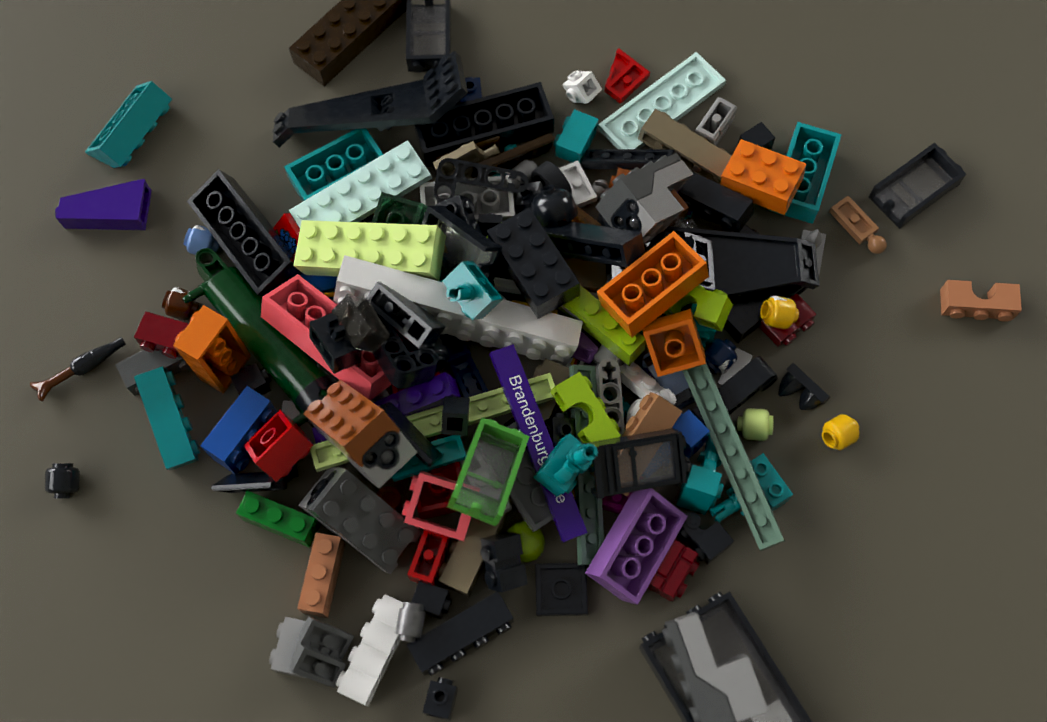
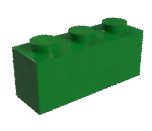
M246 491L236 511V514L243 521L309 548L315 538V533L318 532L320 527L319 522L314 517L250 491Z

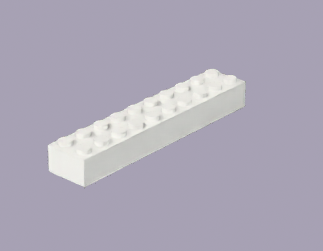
M344 255L333 302L342 308L359 310L360 305L365 302L376 283L380 281L428 311L445 325L446 328L442 335L449 334L463 341H475L485 347L503 348L514 344L516 352L526 355L529 359L545 360L546 358L563 366L567 365L578 348L583 321L551 312L538 319L530 306L504 299L483 319L471 320L464 315L458 301L451 302L449 299L452 297L447 298V287L443 282Z

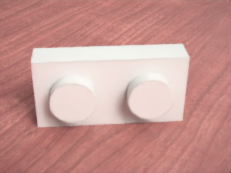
M579 161L559 168L571 186L572 197L577 209L597 201V195Z

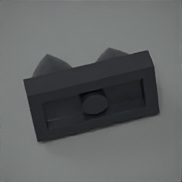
M794 363L786 369L788 372L784 375L779 385L778 395L780 397L794 394L805 386L806 388L799 400V408L801 410L816 408L822 403L825 404L830 398L826 392Z

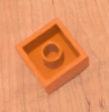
M691 309L657 318L643 329V335L657 377L706 364L705 351Z

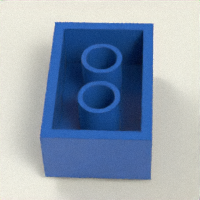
M246 386L200 446L214 461L232 473L237 474L239 471L244 470L250 461V454L244 444L278 411L270 400Z

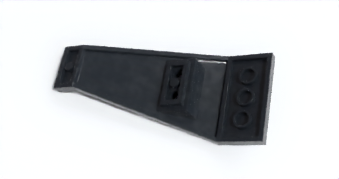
M605 220V227L611 228V226ZM668 226L664 230L671 233L675 231L682 239L686 236L694 239L693 250L707 262L709 277L699 284L705 290L712 292L714 289L721 290L728 297L789 285H799L812 290L820 286L815 243L792 237ZM651 241L644 244L645 252ZM606 264V284L625 270L626 267Z

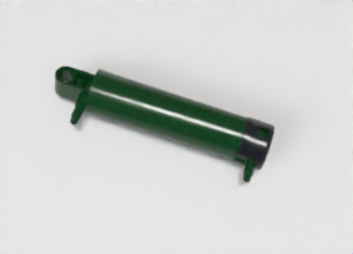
M203 248L199 250L195 255L197 271L205 282L187 293L182 298L184 303H189L205 295L220 315L230 321L243 343L294 403L300 415L292 420L298 426L308 422L314 428L303 413L313 401H321L328 395L327 389L332 384L337 383V380L323 366L261 317L262 297L256 294L236 266L227 267L212 249Z

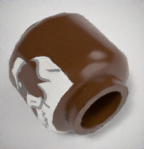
M174 287L171 291L167 290L162 302V308L165 309L167 316L186 321L198 311L199 303L195 302L196 300L184 303L182 298L190 291Z

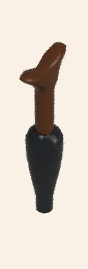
M120 337L113 342L85 352L74 358L70 362V367L47 380L31 382L30 387L38 391L37 397L43 402L51 388L73 375L81 376L87 374L118 349L125 346L126 343Z

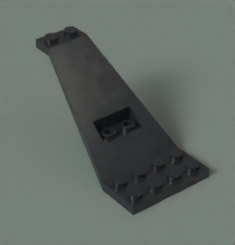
M455 51L450 55L446 54L434 70L430 69L426 72L422 80L291 107L285 113L280 112L274 119L273 143L280 148L295 133L377 128L382 132L385 128L389 131L393 126L436 123L468 94L461 57Z

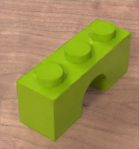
M698 285L663 314L671 315L680 312L685 305L694 303L697 304V308L693 317L699 325L722 331L733 304L725 292L714 289L712 292Z
M581 372L556 385L550 391L563 413L574 407L581 408L587 413L588 425L577 433L583 444L621 436L618 424L613 418H609L605 411L606 406L600 397L595 396L590 380L583 376Z

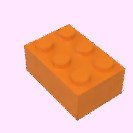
M741 139L721 175V185L752 199L754 204L785 215L804 179L806 163Z

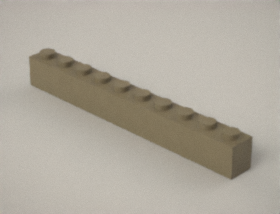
M545 358L542 365L538 364L533 375L534 378L551 373L556 386L569 378V368ZM555 399L537 404L543 420L552 418L559 407ZM509 497V498H508V502H509V504H510L511 507H512L513 502L511 501V499H510V497ZM509 511L503 514L497 526L471 517L464 541L456 539L453 541L449 550L451 557L448 563L444 562L439 570L438 577H441L439 582L442 586L470 597L484 567V560L481 556V539L499 534Z

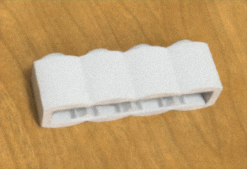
M386 594L382 599L378 598L372 609L374 617L370 623L366 622L360 633L363 639L358 647L354 646L349 655L348 661L351 662L347 671H342L337 679L338 693L367 707L369 706L400 642V635L395 634L399 608H402L403 602Z

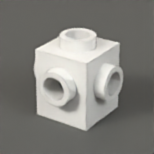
M574 71L563 84L566 96L573 103L586 104L593 100L602 90L592 71Z

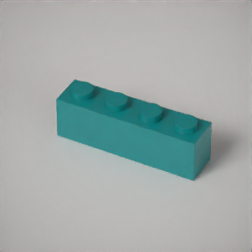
M162 366L134 376L165 468L171 471L199 461L197 454L201 453L196 439H191L189 431L193 430L189 418L183 416L181 408H184V403L181 395H176L173 386L176 385V380L173 372H168Z

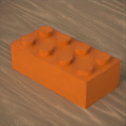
M673 231L597 291L600 304L633 338L709 277L707 262Z
M205 305L192 315L190 323L184 331L177 335L173 344L197 377L223 394L232 383L230 376L239 372L251 357L230 321Z

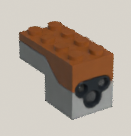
M339 380L327 389L328 395L321 401H313L303 414L323 437L344 454L357 471L376 487L380 488L417 451L383 409L342 380Z

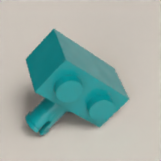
M462 261L442 281L447 287V298L452 297L449 299L451 302L458 301L464 315L471 320L483 319L503 300L474 261Z

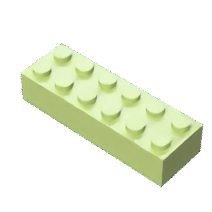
M302 220L293 266L305 275L338 277L344 255L439 281L446 235L437 225Z

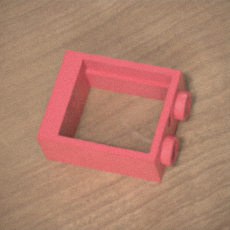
M421 471L419 476L414 475L409 489L414 492L411 501L406 500L402 515L406 516L404 523L464 541L471 516L462 513L457 530L414 517L424 481L454 490L457 481L425 471ZM467 484L462 485L463 487L471 489L478 493L480 491L479 488Z

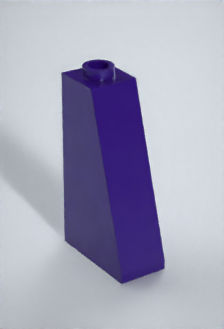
M139 179L61 197L59 206L55 209V217L65 229L145 230L152 190L145 179Z

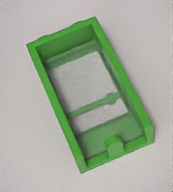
M481 417L447 507L497 526L503 516L529 436L523 434L518 429H510L500 425L495 420Z

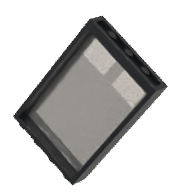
M718 592L708 599V605L703 608L697 605L686 612V614L692 612L698 614L715 662L744 653L750 659L769 712L740 722H812L730 592L725 595ZM653 631L642 638L644 643L640 645L639 649L683 722H694L689 709L694 707L692 699L687 701L680 683L685 680L683 673H677L671 655L675 654L673 646L668 647L663 632L657 634Z

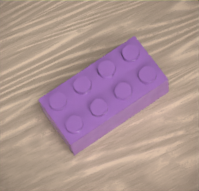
M652 488L633 491L585 574L620 600L638 605L688 516Z

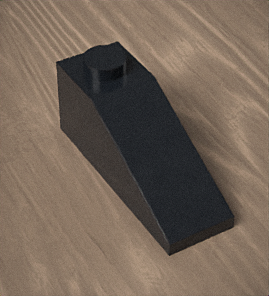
M380 281L376 283L365 300L366 304L417 348L433 347L446 328L428 311Z

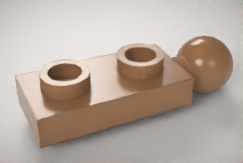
M849 196L830 208L829 213L859 245L867 240L868 249L872 253L880 254L885 251L887 247L885 238L874 235L879 227Z

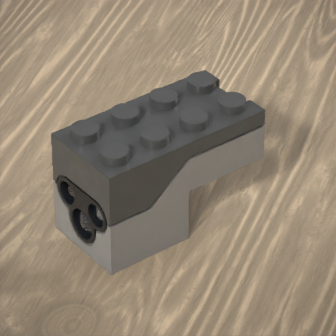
M677 153L668 157L664 155L655 163L650 161L641 169L636 167L627 175L620 174L612 181V188L607 189L601 194V200L595 208L611 228L642 232L645 244L663 232L684 210L671 191L675 189L678 192L693 176V173Z
M332 467L327 469L298 505L335 536L344 539L378 568L389 574L397 567L398 563L396 561L410 542L415 543L422 534L415 526L404 523L405 518L347 469Z
M695 612L664 622L666 628L662 629L666 644L668 647L673 646L675 654L671 655L677 673L682 672L685 679L680 682L687 701L692 699L694 707L689 708L694 722H740L769 712L747 655L741 653L715 662L701 621Z

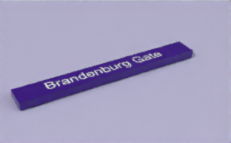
M514 344L491 351L489 355L518 430L529 436L526 450L536 473L552 452L554 446ZM540 484L562 543L588 533L572 491L568 494L565 492L556 497Z

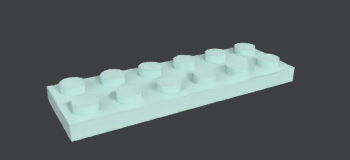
M695 52L599 123L598 130L617 149H640L646 145L638 140L640 130L655 108L660 112L667 113L673 120L678 121L722 88L726 83V79Z
M407 140L291 208L289 211L299 228L301 227L302 220L360 222L431 180L432 176Z

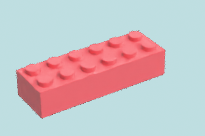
M299 274L262 297L261 317L336 378L348 384L370 401L391 385L357 329V320ZM337 311L342 319L348 321L352 334L361 340L363 351L360 363L333 374L309 338V322Z

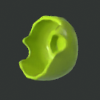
M521 521L513 524L507 530V532L520 534L523 554L520 555L522 562L536 560L543 553L545 539L540 528L532 532L527 523Z

